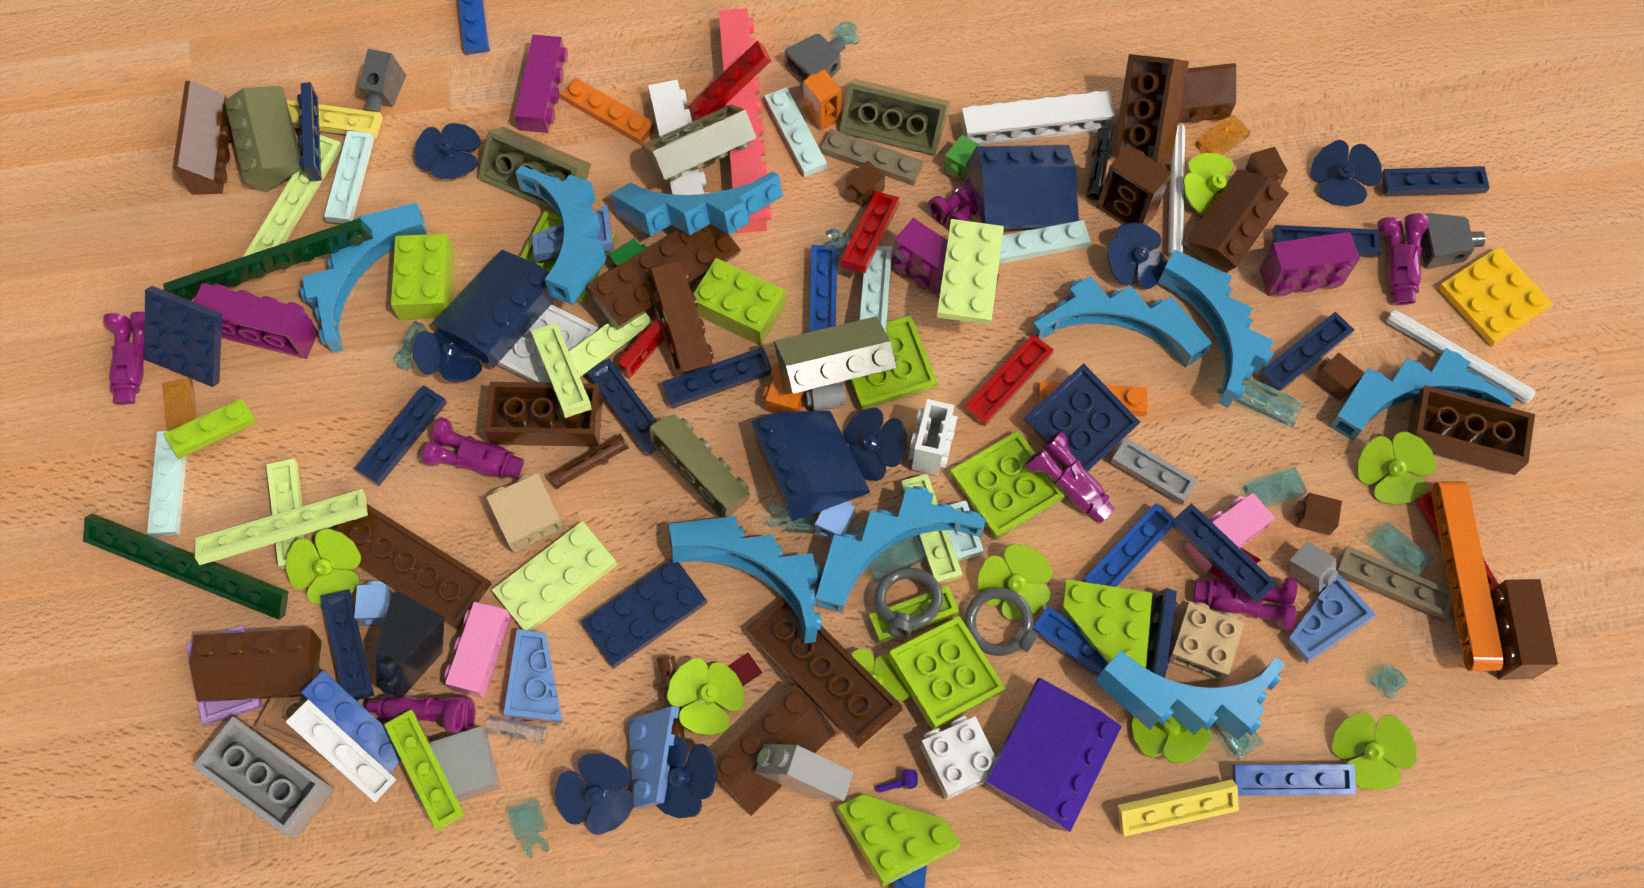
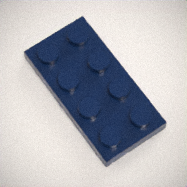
M671 559L587 616L581 623L614 669L705 606L707 600L679 562L673 563Z

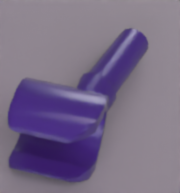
M913 769L902 770L901 780L878 785V793L895 788L913 789L917 786L918 774Z

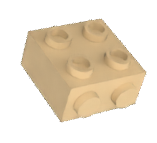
M538 473L525 475L517 483L508 487L497 488L491 495L486 497L513 553L565 529Z
M1189 602L1182 612L1169 652L1170 663L1223 682L1229 676L1245 622L1237 620L1238 618L1233 614L1226 612L1218 613L1210 610V607L1206 604Z

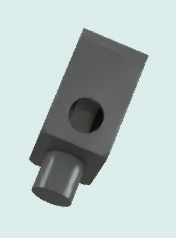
M814 34L785 49V65L802 82L811 74H816L823 69L832 78L841 68L840 52L845 49V44L840 37H835L828 42L820 34Z
M373 49L367 50L359 83V89L367 98L364 108L366 111L380 112L382 105L388 107L395 105L406 74L392 53Z
M1425 213L1429 217V225L1422 235L1420 244L1425 269L1462 263L1469 258L1475 247L1484 246V232H1471L1469 220L1466 217Z

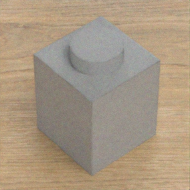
M1308 541L1290 560V575L1317 592H1320L1325 585L1330 586L1338 574V571H1336V558Z

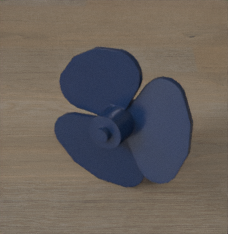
M450 123L443 128L442 135L437 128L428 127L423 130L416 141L414 154L417 166L423 171L431 170L432 174L440 179H455L465 176L478 166V161L472 154L457 151H474L480 146L481 139L474 129L465 124Z
M1335 140L1323 147L1314 158L1310 176L1315 182L1321 183L1318 191L1321 198L1333 205L1349 207L1361 204L1367 198V191L1359 182L1366 186H1375L1380 182L1382 178V165L1377 154L1367 145H1354L1349 153V146L1345 141Z
M1135 222L1119 226L1116 230L1117 238L1112 239L1108 244L1107 260L1111 273L1119 284L1127 286L1133 282L1136 270L1137 282L1142 288L1150 289L1159 284V279L1166 266L1164 255L1159 251H1152L1161 245L1162 239L1160 234L1148 225Z
M436 330L434 334L428 331H422L417 334L412 345L413 359L422 373L431 375L439 369V374L442 378L457 382L474 379L481 373L482 365L478 360L459 356L473 354L439 330Z
M875 407L862 410L855 415L843 433V437L846 443L850 445L848 447L864 479L870 481H879L884 478L886 466L895 467L899 465L907 447V433L903 422L900 419L891 418L880 431L884 417L882 411Z
M675 737L674 745L669 746L667 763L670 766L665 801L656 806L667 815L676 818H688L697 816L702 809L701 799L709 798L714 792L717 772L715 759L706 744L699 743L692 747L686 763L688 746L681 737Z
M587 753L578 762L579 772L584 779L575 771H565L558 778L555 796L557 807L568 823L573 825L580 824L587 817V829L595 835H600L615 830L630 815L634 807L633 793L623 788L629 785L631 773L617 758L604 753Z

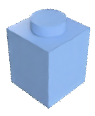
M850 501L822 510L815 523V533L831 541L834 534L839 536L846 534L855 517V507L852 506Z
M369 581L367 585H357L354 619L361 626L384 625L393 594L390 588L380 581Z

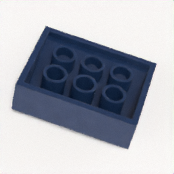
M1069 145L976 146L966 163L982 223L1004 226V229L1049 227L1079 221L1076 165Z
M501 250L432 325L493 369L556 300V298L549 295L545 282L549 272L537 263Z
M831 411L774 412L751 421L756 443L791 522L870 493L869 487Z

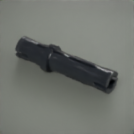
M1107 127L1097 130L1096 144L1091 152L1093 161L1086 192L1087 198L1091 200L1100 199L1106 177L1108 159L1112 155L1110 146L1113 132L1112 129Z

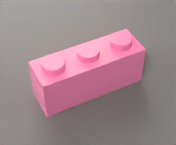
M1252 493L1245 499L1243 496L1238 497L1229 505L1230 510L1224 514L1222 511H1219L1209 519L1241 548L1266 530L1275 520V517L1256 495ZM1189 542L1186 543L1184 546L1185 551L1206 574L1214 566Z
M474 602L471 610H467L463 622L465 628L462 637L459 636L455 642L454 653L456 654L453 663L447 666L444 675L445 684L451 691L485 699L512 619L506 609Z

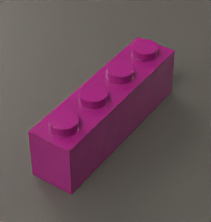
M532 35L514 115L519 131L548 133L550 123H554L555 110L553 108L554 104L559 101L558 85L559 82H563L564 77L562 66L563 62L566 63L568 59V49L564 47L562 37Z

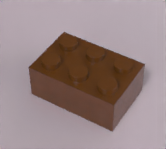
M1127 145L1109 167L1097 208L1121 224L1135 222L1148 225L1158 211L1172 173L1162 164L1156 163L1145 156L1142 151Z
M1541 579L1504 580L1490 591L1503 653V666L1501 670L1497 671L1498 680L1534 679L1558 665Z

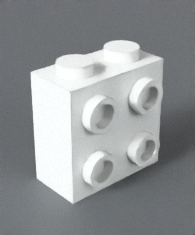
M927 399L925 409L919 408L917 425L912 435L908 459L913 460L912 470L938 476L940 467L946 468L958 416L953 415L954 405Z
M966 716L960 717L950 723L952 727L942 732L940 728L934 729L924 735L925 739L921 742L922 752L946 801L985 783L984 781L996 759L976 716L967 719Z

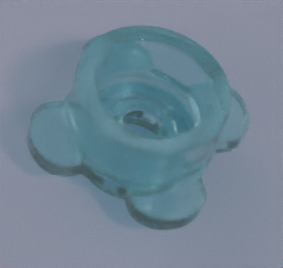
M842 22L834 28V34L840 37L845 45L857 44L860 41V37L856 33L857 26L855 24Z
M1391 664L1383 665L1382 671L1378 675H1374L1371 680L1372 684L1383 690L1385 696L1389 699L1395 698L1397 691L1407 685L1406 677ZM1387 679H1391L1392 683L1389 684Z

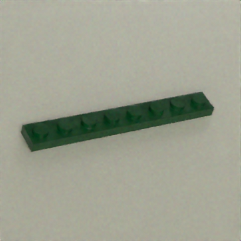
M361 218L163 283L164 291L191 301L196 297L202 283L211 286L214 284L224 287L237 286L241 282L253 278H261L268 273L285 270L292 265L312 261L316 257L336 253L340 249L352 245H360L364 241L373 239L372 230Z
M93 513L84 518L83 542L275 619L280 620L286 615L289 593L287 590L214 561L199 565L194 553Z

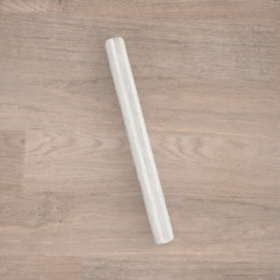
M1182 124L1177 127L1173 157L1170 164V172L1172 174L1169 179V257H1171L1174 250L1183 253L1185 127Z
M1398 310L1391 311L1387 317L1386 322L1436 352L1442 354L1447 348L1461 354L1463 358L1470 361L1467 370L1479 375L1496 387L1505 390L1508 394L1522 402L1529 403L1534 397L1536 391Z

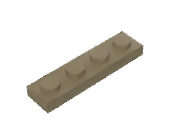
M830 129L821 147V153L858 167L869 161L884 176L912 186L915 185L923 167V160Z
M1350 546L1344 548L1336 569L1340 576L1442 620L1448 618L1452 607L1450 590Z

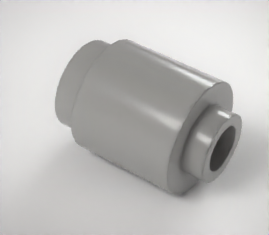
M833 383L806 390L808 407L813 406L814 411L840 408V405L846 404L843 383Z

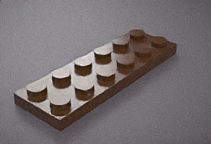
M711 224L690 236L678 229L586 285L585 290L613 326L619 330L654 308L644 276L651 268L681 261L682 266L687 269L689 274L688 285H691L705 276L716 258L727 262L739 255L741 249L729 234Z
M368 504V516L332 526V530L342 532L355 543L361 554L359 568L395 591L445 617L444 622L456 630H459L463 624L467 610H471L473 603H478L492 585L482 575Z
M784 598L745 628L747 634L857 748L862 746L903 710L902 705L822 625L821 630H817L816 642L804 644L799 618Z

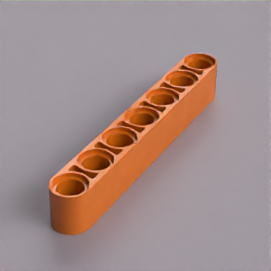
M1465 481L1434 482L1431 496L1464 666L1468 671L1501 670L1503 666V653L1468 484Z

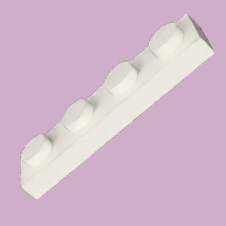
M309 700L286 721V724L374 803L397 780Z

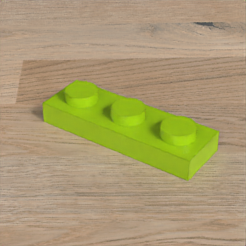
M241 398L164 433V437L177 459H180L254 425L256 422Z
M949 586L941 588L943 603L938 615L930 623L912 629V631L959 614V609ZM931 592L888 608L894 614L905 613L910 617L918 616L924 613L930 606ZM878 611L869 614L870 622L879 643L896 638L888 632L889 623L879 615Z

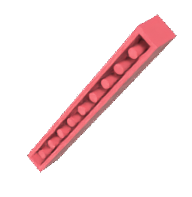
M748 8L719 10L723 72L755 43V38H750V33L755 32L754 19L748 17ZM753 78L726 104V106L732 104L746 109L756 135V139L751 140L749 146L739 150L736 148L730 150L733 188L752 183L767 174L766 162H761V156H765L764 140L759 141V135L764 134L763 120H757V114H762L761 98L756 99L755 93H760L759 78ZM770 205L748 216L749 224L736 230V233L767 231L766 221L771 220Z

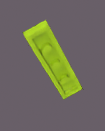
M411 709L384 724L435 830L440 831L466 816L415 712Z

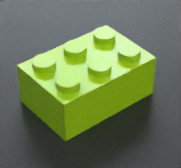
M448 234L395 236L391 306L399 320L438 318L452 303L455 249Z
M718 258L714 260L693 293L697 300L696 310L698 317L762 346L786 306L784 289Z

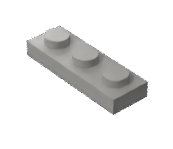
M1128 438L1124 439L1110 462L1181 505L1184 504L1198 479Z

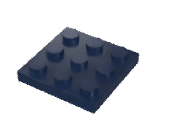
M154 286L145 289L144 360L211 387L217 385L220 382L222 313Z
M1084 363L1024 417V421L1044 442L1061 430L1067 438L1068 449L1076 460H1080L1081 465L1087 472L1141 423Z

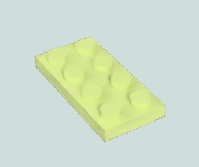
M951 219L937 318L991 325L1004 226Z
M582 521L501 582L492 591L523 630L533 631L617 566V562Z

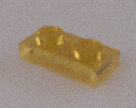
M1233 115L1197 139L1195 146L1202 153L1223 155L1248 138L1251 131Z
M187 377L162 383L167 431L197 419L193 381Z

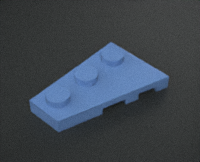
M608 205L599 208L600 212H597L601 231L595 239L603 244L604 251H610L614 249ZM558 224L532 235L535 261L559 257L563 245L564 224Z
M1337 574L1334 582L1330 586L1327 585L1321 592L1309 612L1306 613L1291 634L1288 643L1308 664L1370 622L1376 614L1348 583Z
M519 629L516 631L503 713L504 717L562 723L545 632Z
M671 706L628 719L634 808L643 809L662 804L665 801L670 770L667 756L669 746L674 745L675 735L671 734L673 719L678 718L679 707Z

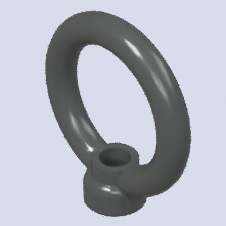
M906 567L894 570L882 578L876 588L874 601L879 615L889 623L888 632L892 636L905 639L910 637L912 629L930 623L938 615L943 603V593L938 581L931 574L918 568ZM902 579L919 580L929 588L931 604L924 613L915 617H910L905 613L894 614L886 603L888 589L895 582Z
M1004 587L986 589L977 594L967 607L964 620L965 625L982 652L986 654L1006 656L1020 649L1028 653L1039 635L1037 631L1033 630V614L1029 604L1020 594ZM989 600H1008L1018 608L1021 614V629L1009 643L1001 645L989 643L982 638L977 630V613L981 606Z

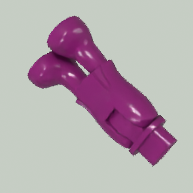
M970 177L958 189L952 191V195L945 200L940 196H935L927 203L931 215L939 224H943L946 221L948 231L950 230L951 219L969 221L970 217L978 212ZM958 206L962 208L959 211H954Z
M1413 213L1405 217L1404 226L1407 244H1402L1404 226L1401 220L1394 217H1386L1377 222L1379 234L1387 238L1389 250L1386 251L1389 258L1388 283L1390 294L1394 296V305L1397 306L1416 303V294L1419 292L1421 281L1420 254L1422 247H1420L1422 235L1429 225V217L1425 214Z
M133 312L130 314V319L122 314L108 313L103 317V325L114 334V346H111L112 360L109 370L110 392L113 393L112 403L117 405L134 404L136 394L140 393L139 387L144 375L145 312ZM132 330H133V343H132V342H129V340H130V335H131Z
M439 417L433 429L434 442L429 441L422 455V463L427 466L433 467L439 464L453 465L457 469L466 468L490 477L500 476L502 479H505L506 476L518 479L524 465V459L514 456V452L493 443L476 440L470 435L465 437L454 432L451 421L443 417ZM441 445L458 448V453L447 450Z
M1061 430L1057 431L1043 444L1042 447L1044 449L1033 454L1023 467L1030 473L1040 471L1045 473L1054 481L1053 485L1059 487L1078 509L1085 512L1088 517L1093 516L1099 523H1102L1115 510V507L1108 501L1110 496L1105 494L1100 483L1084 469L1080 460H1076L1067 447L1065 434ZM1049 454L1055 456L1065 467L1060 469Z
M1211 578L1208 581L1196 580L1193 602L1206 603L1209 607L1221 612L1245 614L1255 619L1258 617L1275 622L1281 629L1291 631L1296 616V607L1293 603L1296 599L1298 581L1297 578H1285L1279 586H1274L1254 605L1231 582L1226 583L1221 579ZM1263 600H1266V601H1271V602H1275V603L1282 604V605H1280V606H1270V605H1263L1262 603H1263Z
M395 696L382 697L380 700H369L366 707L367 711L377 713L379 718H388L390 720L411 709L415 712L419 721L435 722L438 717H442L444 728L449 733H458L460 730L467 731L472 729L476 716L475 704L470 697H454L441 700L440 697L422 699L404 696L400 699Z

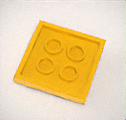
M1500 246L1438 287V290L1491 347L1548 310L1554 304Z

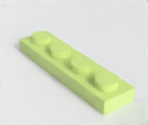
M645 313L619 330L609 322L570 350L569 353L579 377L581 378L588 371L638 336L641 331L649 328L652 324L649 316Z
M554 323L532 330L533 340L565 418L591 410L589 398L558 324Z
M293 458L267 464L272 515L302 507L296 460ZM306 534L276 543L278 566L282 570L286 569L287 554L291 546L298 539H307Z
M928 474L901 481L904 494L906 486L911 488L913 486L924 487L934 494ZM935 494L932 500L933 505L938 504ZM935 531L918 535L931 575L939 584L962 578L963 574L948 531Z

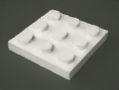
M551 304L497 365L530 382L551 383L531 331L557 323L568 351H570L598 331V327Z

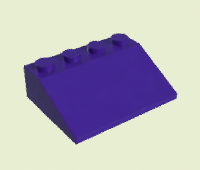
M1037 678L984 782L1049 828L1071 832L1122 726L1101 710L1044 679Z

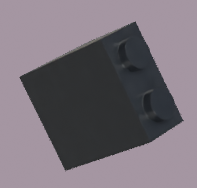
M397 591L391 596L376 650V686L385 694H392L401 699L443 653L445 617Z

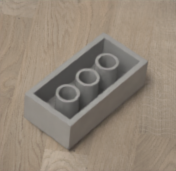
M235 717L229 720L192 766L273 827L293 839L299 836L334 790L325 781Z

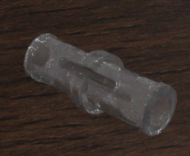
M490 714L485 724L486 733L509 737L511 741L525 740L540 745L544 744L548 732L547 726L528 723L519 717L511 719Z

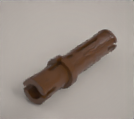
M621 433L600 446L596 444L593 446V450L558 470L549 473L556 488L559 489V487L602 463L603 465L609 463V459L629 449Z
M670 655L657 658L660 678L658 691L662 693L663 709L671 707L666 696L668 691L667 675L671 679L676 672L675 656ZM678 713V718H675L676 726L672 725L671 734H674L675 737H681L686 741L684 727L680 724Z

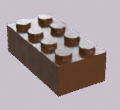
M490 382L484 432L489 442L496 445L593 447L600 442L603 395L599 384L582 383L592 409L565 418L551 383Z
M1424 385L1413 398L1408 432L1421 438L1429 446L1433 454L1516 475L1529 463L1535 414Z

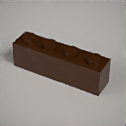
M681 261L651 268L644 276L676 376L713 364V350L707 344L704 336L705 325L703 320L698 317L696 310L697 300L695 295L691 293L688 285L689 274L687 269L682 266Z

